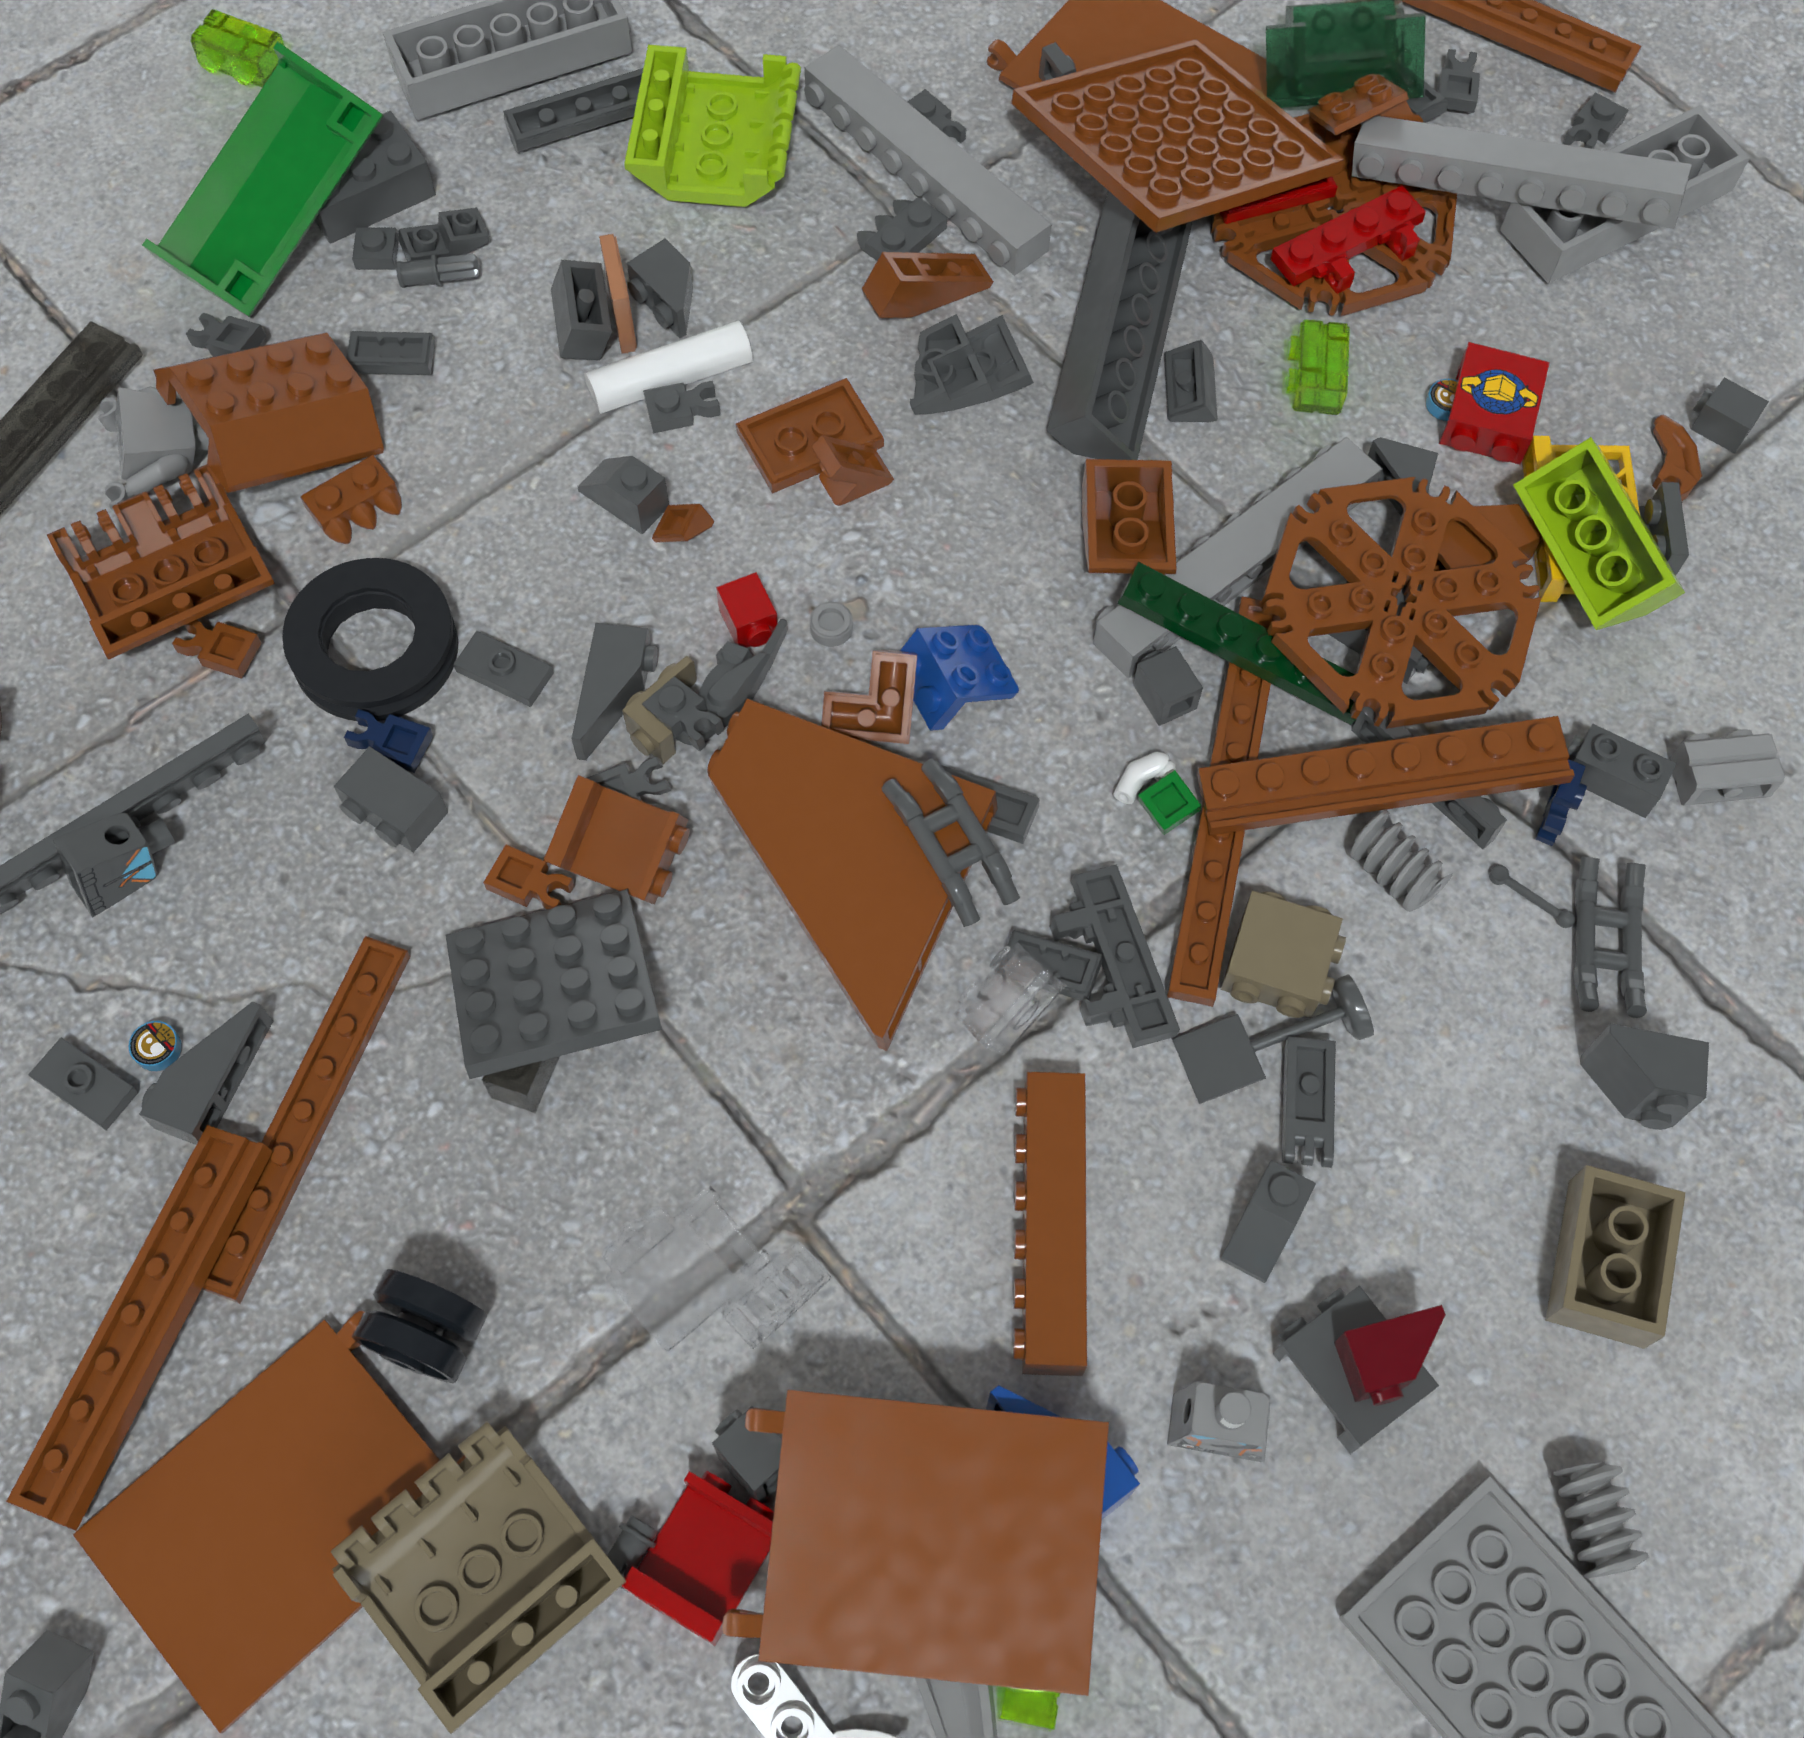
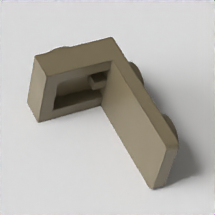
M685 656L677 664L668 665L661 672L655 683L645 691L635 693L622 710L626 729L631 734L630 739L645 756L650 754L655 757L657 756L662 764L676 754L673 733L648 711L642 703L674 676L689 688L696 683L695 664L688 656Z

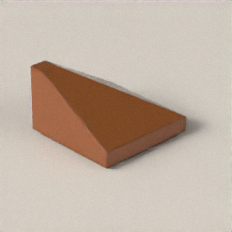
M701 504L668 505L652 539L654 542L688 541L711 528L714 520Z

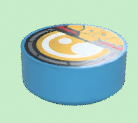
M1442 379L1431 386L1426 398V407L1435 418L1448 421L1458 381Z
M151 1021L139 1026L133 1032L128 1047L131 1057L140 1067L148 1071H161L179 1058L182 1042L179 1035L170 1025L161 1021Z

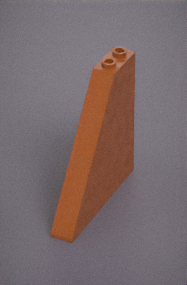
M746 699L741 711H736L729 721L727 727L728 737L722 749L715 750L710 758L707 769L710 781L722 804L878 1048L888 1051L953 906L941 886L940 879L908 826H905L901 817L894 810L892 803L882 792V787L888 780L896 779L904 790L909 792L923 812V817L947 805H945L942 798L935 791L934 785L922 772V763ZM952 775L963 791L964 798L987 833L991 820L998 809L996 791ZM957 821L934 833L948 857L971 845ZM971 866L958 872L960 873L964 882L970 871Z

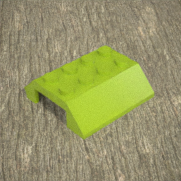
M648 44L624 162L625 169L669 201L747 207L773 190L775 182L785 175L788 156L786 151L789 149L791 120L794 118L797 93L795 91L799 87L801 66L793 62L787 64V56L763 54L764 77L689 71L686 47Z

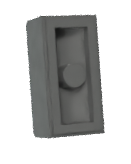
M1201 339L1164 352L1168 420L1170 422L1217 421L1214 359L1203 340Z

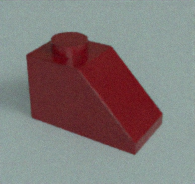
M1442 1305L1345 1331L1334 1342L1355 1402L1371 1398L1373 1405L1379 1406L1404 1397L1402 1389L1416 1379L1446 1314Z

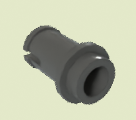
M632 1515L626 1524L620 1523L619 1527L622 1529V1532L607 1555L624 1578L632 1566L637 1568L649 1547L654 1549L657 1545L653 1539L658 1531Z

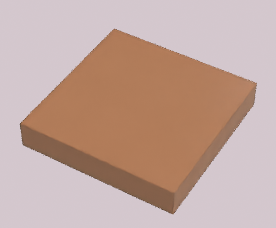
M614 234L599 236L621 353L635 352L637 344L617 239Z

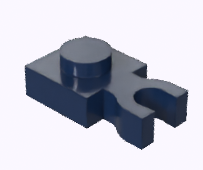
M358 709L355 715L358 725L368 728L361 734L347 730L344 736L347 745L356 749H367L370 746L406 771L415 773L433 738L430 727L390 714L383 724L378 722L369 712Z
M1569 759L1570 769H1573L1575 776L1570 783L1553 785L1543 813V820L1535 840L1553 846L1557 835L1562 833L1569 808L1578 809L1587 789V785L1580 783L1586 766Z

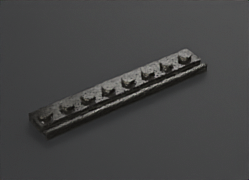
M90 321L0 420V516L143 356L137 344H129L120 335Z

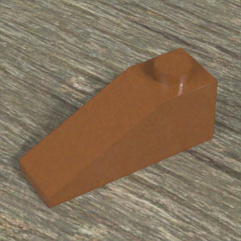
M882 252L862 290L880 318H912L989 289L994 281L976 254Z

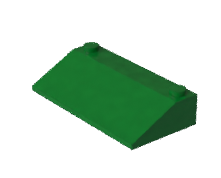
M278 41L273 47L279 58L277 67L160 243L156 245L146 238L142 244L154 257L249 318L384 117L381 112Z

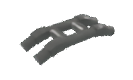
M929 759L923 764L921 770L934 785L935 791L947 806L923 817V812L909 792L904 790L896 779L888 780L883 785L882 792L892 803L894 810L901 817L905 826H908L940 879L941 886L946 892L951 905L955 907L962 925L967 927L978 922L980 917L971 900L972 896L960 873H958L981 860L982 866L991 883L994 884L1003 905L1020 899V896L1012 881V875L1000 852H997L964 798L960 786L936 759ZM957 821L971 845L948 857L934 833Z
M1581 857L1579 877L1576 881L1575 889L1576 967L1574 969V984L1580 1008L1586 1012L1598 1009L1597 968L1622 971L1621 991L1626 1003L1627 1014L1632 1018L1643 1017L1647 1013L1644 997V973L1642 972V910L1646 865L1627 863L1625 882L1622 886L1621 910L1595 907L1597 904L1599 883L1597 879L1600 859ZM1595 925L1622 929V953L1595 949Z

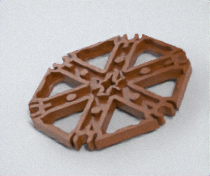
M1308 113L1293 118L1345 159L1341 173L1332 176L1338 186L1335 197L1229 224L1224 223L1220 212L1214 214L1212 232L1215 231L1213 239L1215 242L1223 239L1230 240L1224 242L1221 253L1223 257H1227L1229 264L1300 310H1302L1304 297L1308 298V312L1313 313L1316 302L1323 301L1329 305V315L1334 316L1339 302H1341V316L1423 293L1426 291V288H1430L1433 285L1436 274L1432 271L1441 276L1443 275L1451 260L1457 193L1372 179L1359 181L1360 177L1352 176L1354 144L1362 127L1361 123L1338 135H1334L1312 119ZM1401 185L1405 187L1422 207L1429 208L1436 214L1434 243H1427L1420 238L1415 256L1402 262L1386 243L1378 244L1362 252L1394 272L1398 278L1393 284L1362 293H1356L1347 289L1336 294L1323 277L1318 279L1315 276L1293 287L1289 281L1259 263L1256 257L1261 252L1271 250ZM1333 206L1334 209L1328 210V207ZM1335 210H1342V212L1337 213Z
M1415 477L1324 488L1320 489L1318 494L1313 493L1307 505L1314 513L1305 511L1300 505L1295 507L1293 514L1290 512L1261 603L1265 602L1261 610L1262 615L1276 614L1281 618V621L1271 622L1267 630L1268 635L1274 636L1271 642L1343 714H1345L1349 707V699L1355 701L1350 711L1351 718L1357 719L1363 707L1372 708L1376 714L1373 725L1377 727L1384 721L1388 712L1390 713V721L1387 728L1482 715L1487 710L1493 709L1500 699L1491 691V688L1497 689L1503 696L1507 697L1520 682L1542 597L1534 598L1540 590L1539 585L1526 586L1520 581L1527 579L1534 570L1532 565L1526 564L1529 558L1457 490L1451 498V504L1446 502L1450 495V488L1444 485L1438 497L1430 496L1426 491L1428 480L1424 478L1419 482L1414 492L1412 485ZM1383 499H1394L1401 503L1403 513L1390 555L1351 519L1347 513V507L1350 504ZM1451 521H1460L1467 525L1495 554V561L1491 564L1434 571L1446 526ZM1307 541L1349 583L1310 589H1300L1294 586L1289 576L1299 544ZM1419 584L1421 585L1420 591L1417 590ZM1406 585L1404 595H1406L1405 602L1407 604L1396 615L1399 606L1397 605L1396 596ZM1504 609L1512 610L1515 613L1516 621L1508 652L1503 655H1495L1489 652L1454 616ZM1368 629L1356 673L1351 677H1345L1337 673L1308 642V637ZM1413 645L1460 690L1459 693L1422 700H1413L1404 694L1402 683Z

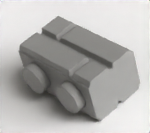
M1744 729L1732 732L1725 738L1710 739L1707 734H1696L1685 738L1670 757L1671 761L1677 763L1672 775L1674 781H1677L1676 788L1681 805L1771 797L1784 782L1785 778L1780 758L1776 756L1777 749L1772 734L1753 735L1751 730Z

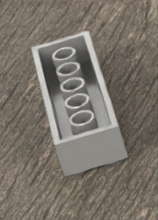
M485 0L383 32L392 68L416 120L632 53L628 17L619 0Z
M1700 105L1607 150L1692 164L1678 218L1733 191L1750 159L1745 151ZM1511 202L1500 231L1543 279L1550 284L1660 228V226Z

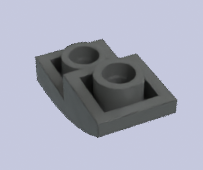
M476 207L438 212V224L399 229L398 241L406 260L414 261L430 259L431 255L436 253L439 257L467 254L488 243L489 234Z

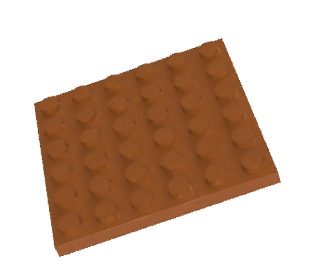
M1197 39L1013 89L1011 104L1155 233L1340 174L1345 160Z

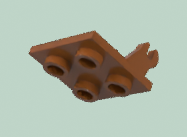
M1379 74L1361 77L1355 81L1354 87L1342 93L1334 92L1327 94L1318 101V105L1308 109L1309 116L1334 135H1338L1376 115L1424 123L1419 115L1411 111L1406 101L1409 99L1407 91Z

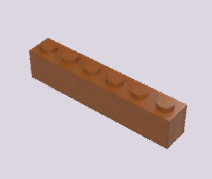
M1027 1072L1024 1088L1016 1087L1015 1116L1024 1117V1134L1015 1135V1163H1024V1181H1015L1014 1210L1023 1211V1229H1015L1014 1259L1023 1260V1278H1014L1013 1306L1014 1309H1023L1022 1328H1014L1013 1359H1022V1374L1083 1376L1087 1367L1085 1073Z

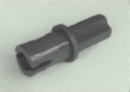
M436 253L432 254L430 259L406 262L397 261L396 273L399 285L402 288L436 283L437 287L443 286V282L477 278L479 276V262L476 255L472 253L439 257Z

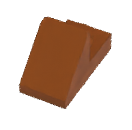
M822 435L812 445L813 450L821 461L819 465L822 472L819 475V479L837 506L844 505L886 487L894 480L875 448Z

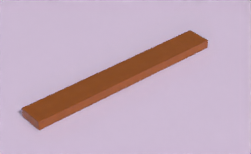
M367 936L364 937L261 1142L272 1149L273 1152L202 1290L241 1304L411 957L407 950Z

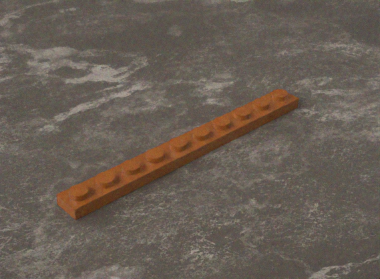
M1241 597L1238 614L1267 629L1271 622L1281 621V618L1276 614L1262 615L1261 610L1265 602L1261 603V600ZM1231 662L1228 663L1209 766L1258 759L1271 683ZM1203 803L1167 997L1213 1007L1218 989L1245 830L1209 835Z

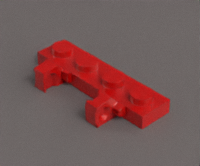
M1401 185L1273 248L1270 260L1293 287L1314 276L1318 279L1323 277L1336 294H1339L1349 289L1354 279L1355 271L1347 261L1348 259L1378 244L1382 245L1384 243L1388 245L1402 262L1415 256L1420 238L1413 229L1423 222L1426 211Z

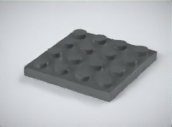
M628 889L446 934L464 1065L469 1080L662 1030Z

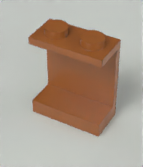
M578 775L543 861L618 891L628 889L629 895L655 905L658 896L664 897L669 889L673 875L669 868L675 853L680 855L687 844L690 830L686 826L689 820L678 813L665 811Z

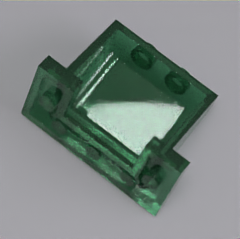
M1354 0L1286 6V24L1266 26L1267 97L1280 108L1318 105V101L1325 95L1334 92L1342 93L1354 87L1355 81L1370 74L1383 76L1407 91L1409 98L1424 97L1425 13L1405 14L1402 0Z

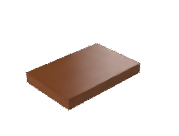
M847 378L736 423L738 436L772 494L822 472L819 465L821 461L812 448V445L822 435L875 448L876 450L884 447V437Z

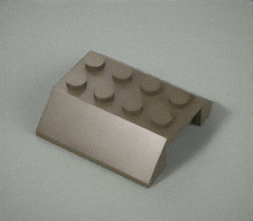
M488 1421L458 1445L459 1449L466 1456V1459L460 1464L448 1453L414 1481L423 1493L419 1498L415 1500L405 1489L371 1517V1520L379 1529L378 1532L371 1536L361 1525L331 1550L332 1555L339 1563L332 1569L334 1572L333 1576L349 1598L363 1606L420 1683L421 1686L417 1690L450 1734L461 1727L627 1582L595 1538L509 1429L504 1426L496 1432Z

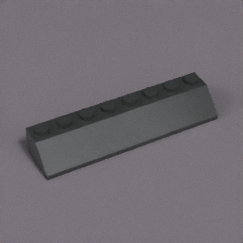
M1107 191L1047 432L1075 455L1094 459L1138 460L1193 221L1155 233L1110 191Z

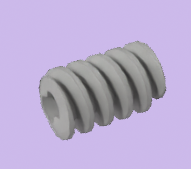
M1384 810L1370 820L1357 834L1351 850V857L1356 861L1366 858L1364 870L1367 873L1379 871L1377 882L1381 886L1393 883L1390 895L1395 899L1406 896L1403 908L1411 912L1432 900L1448 883L1452 874L1439 879L1437 874L1443 863L1438 860L1426 866L1423 862L1429 850L1423 848L1412 853L1410 849L1416 837L1410 835L1400 841L1397 836L1403 825L1398 822L1386 828L1384 824L1390 812Z
M1596 1462L1553 1472L1554 1476L1571 1479L1558 1492L1560 1497L1577 1500L1576 1504L1565 1510V1516L1569 1519L1583 1521L1581 1526L1571 1532V1537L1574 1540L1585 1541L1590 1544V1546L1577 1554L1578 1561L1594 1563L1596 1565V1568L1583 1576L1585 1579L1635 1570L1636 1566L1649 1558L1647 1552L1632 1550L1629 1547L1631 1543L1642 1537V1533L1640 1530L1623 1527V1523L1636 1515L1634 1509L1619 1507L1616 1503L1629 1494L1628 1488L1614 1486L1610 1483L1611 1479L1623 1472L1621 1466Z

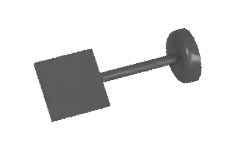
M1347 974L1335 980L1332 990L1337 1008L1252 1041L1249 1040L1238 1014L1173 1038V1044L1198 1103L1207 1102L1266 1079L1255 1052L1285 1041L1288 1036L1295 1037L1339 1019L1343 1020L1347 1030L1355 1039L1363 1040L1373 1036L1374 1028L1369 1011L1353 978Z

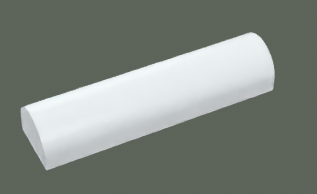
M738 320L584 372V376L597 409L602 414L643 400L644 390L683 382L684 385L751 363L753 362L752 350L746 331Z

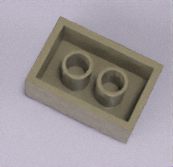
M1589 1165L1583 1167L1568 1182L1545 1321L1642 1349L1665 1337L1686 1192Z

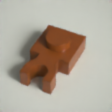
M198 620L185 625L189 633L196 634L194 638L183 640L176 637L172 643L177 653L186 656L198 655L197 658L202 666L241 679L261 645V641L255 633L218 621L213 630H209Z
M509 845L504 846L483 882L486 890L525 907L529 905L532 898H535L542 903L545 909H552L561 905L560 900L549 896L553 890L563 889L571 893L574 888L572 878L563 874H546L549 870L547 862Z

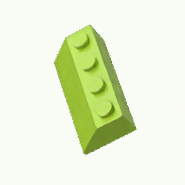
M1592 437L1513 484L1596 630L1646 616L1686 593L1604 453Z

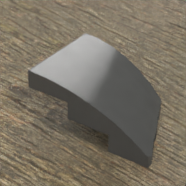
M957 314L921 331L918 342L920 355L915 363L914 370L916 378L914 399H910V406L915 415L953 411L997 399L1033 384L1032 377L1003 315L967 333Z

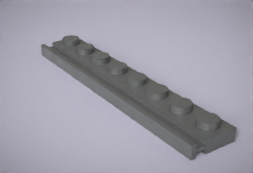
M249 713L0 865V914L14 907L19 901L16 897L33 887L35 890H40L59 878L60 874L58 871L64 867L53 839L120 812L127 813L139 829L141 827L140 820L155 811L157 814H163L171 810L181 802L180 796L194 787L200 790L213 784L221 777L219 771L234 762L237 765H242L257 756L260 752L258 747L265 744L259 727Z

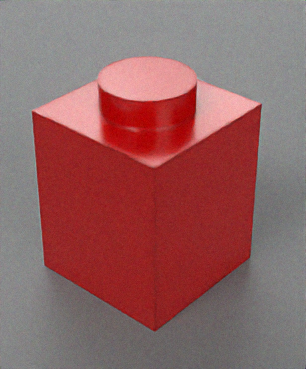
M757 572L716 587L719 611L735 644L745 648L750 646L759 647L766 644L778 624L777 612Z

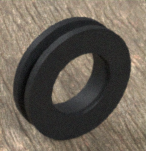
M387 558L352 560L322 572L298 593L288 609L283 625L282 641L285 657L305 695L322 710L334 716L352 721H357L355 715L358 709L369 712L377 721H383L387 719L389 714L400 717L419 708L443 687L454 668L453 664L458 653L457 629L448 602L439 586L418 568ZM374 608L391 609L407 616L414 623L413 641L402 656L385 667L370 671L348 670L335 664L329 657L328 648L332 635L341 623L356 613Z

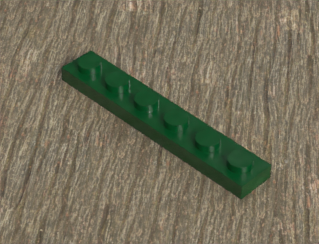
M1141 562L1137 563L1120 596L1119 605L1349 725L1356 721V719L1351 718L1350 713L1355 701L1349 699V707L1345 714H1343L1271 642L1274 636L1268 635L1267 628ZM1324 659L1340 675L1345 677L1355 675Z

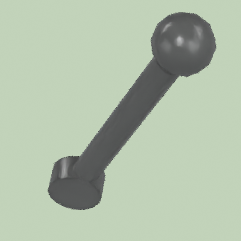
M1496 865L1492 868L1489 874L1492 883L1507 885L1555 917L1560 927L1570 928L1574 925L1575 916L1571 911H1561L1511 878L1509 870L1505 866Z

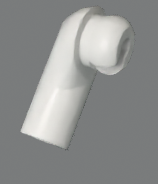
M1153 752L1132 761L1125 769L1113 795L1124 804H1133L1144 781L1152 777L1159 781L1176 770V766L1169 760V756L1163 752Z

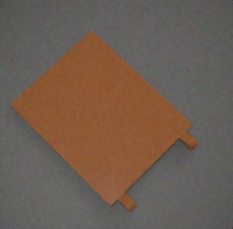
M1068 0L1017 56L1004 41L997 39L989 45L988 51L992 54L987 58L989 67L994 70H1003L999 74V80L1014 89L1042 82L1039 77L1042 48L1055 42L1065 55L1072 58L1076 72L1197 39L1268 98L1286 78L1288 73L1287 70L1162 0Z
M364 1311L355 1313L338 1333L334 1331L326 1320H323L73 1534L219 1733H224L363 1607L359 1602L352 1601L333 1576L334 1572L332 1569L339 1563L332 1555L331 1550L361 1525L371 1536L378 1532L379 1529L375 1526L371 1517L405 1489L415 1500L419 1498L423 1493L414 1481L440 1461L438 1456L352 1353V1350L360 1346L351 1337L363 1313H365ZM463 1455L457 1461V1463L460 1464L464 1459H466V1456Z
M789 1389L787 1390L785 1411L752 1408L747 1411L745 1419L747 1430L782 1434L764 1612L759 1613L742 1609L728 1610L723 1618V1634L731 1637L761 1638L758 1661L1089 1696L1109 1422Z

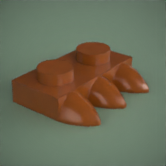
M374 455L300 496L304 507L330 539L342 544H349L351 542L352 529L349 523L350 520L362 528L373 530L377 524V514L374 506L392 515H399L402 509L401 497L395 482Z

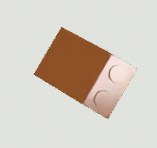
M1086 459L1082 482V525L1088 573L1131 574L1137 563L1141 562L1162 574H1176L1172 461Z

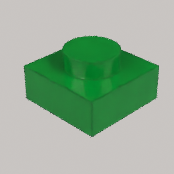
M1176 770L1138 794V801L1163 835L1201 811V804Z

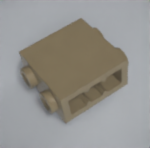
M1252 890L1243 912L1220 990L1229 992L1233 998L1244 1003L1261 1002L1276 1007L1278 1012L1288 1017L1301 1018L1305 1016L1311 1018L1318 1004H1328L1335 979L1327 975L1331 962L1339 963L1345 946L1346 937L1339 935L1343 918L1334 916L1330 911L1319 906L1311 905L1305 907L1289 902L1282 895L1266 891L1259 893Z

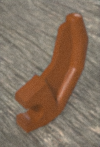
M1660 415L1654 421L1653 433L1662 447L1665 457L1663 466L1652 486L1657 490L1661 482H1678L1681 500L1683 501L1702 477L1698 449L1681 424L1666 415Z

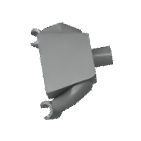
M146 387L139 391L118 388L117 402L111 397H106L100 403V408L104 414L99 415V421L106 430L110 432L117 431L121 479H126L127 483L124 486L119 482H112L106 486L105 495L112 501L109 504L112 510V506L142 492H149L158 485L192 472L195 450L208 451L209 438L200 425H193L192 413L182 399L176 398L175 404L167 405L155 387Z

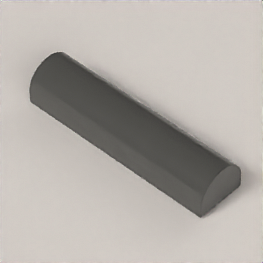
M643 68L503 111L506 128L515 151L518 153L633 117Z

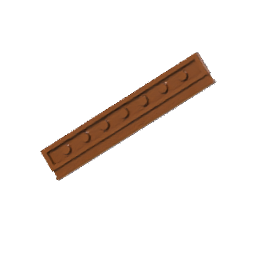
M1400 0L1615 93L1642 47L1639 44L1534 0Z
M1558 716L1198 768L1197 772L1209 835L1570 783L1575 775L1573 769H1570L1568 762L1569 753Z
M209 1125L206 1126L6 1502L77 1531L273 1152L264 1143H256L245 1137Z

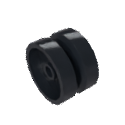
M391 1269L385 1270L373 1296L383 1308L396 1316L376 1310L365 1312L351 1338L365 1348L377 1353L383 1359L403 1369L440 1381L456 1383L467 1357L460 1347L444 1337L460 1342L476 1340L487 1318V1314L468 1300L436 1284L404 1272Z

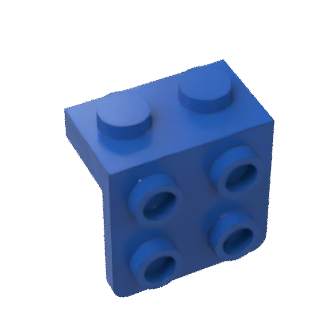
M980 625L917 628L900 650L902 652L918 654L913 701L930 731L943 730L967 702L1012 699L1019 692V687L993 644L991 636Z

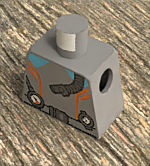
M1195 1382L1173 1394L1167 1445L1264 1463L1270 1416V1395L1210 1383ZM1189 1408H1191L1190 1416L1188 1419V1411Z

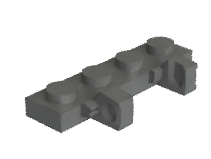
M1117 864L1074 875L1071 884L1078 901L1070 904V912L1052 917L1053 921L1050 925V930L1056 942L1063 937L1069 936L1075 940L1083 935L1086 944L1093 942L1097 953L1102 954L1103 962L1101 965L1109 984L1104 986L1105 994H1103L1100 1000L1091 1002L1084 999L1082 1001L1080 1012L1085 1026L1105 1023L1111 1020L1113 1028L1124 1025L1132 1048L1177 1037L1180 1031L1179 1025Z

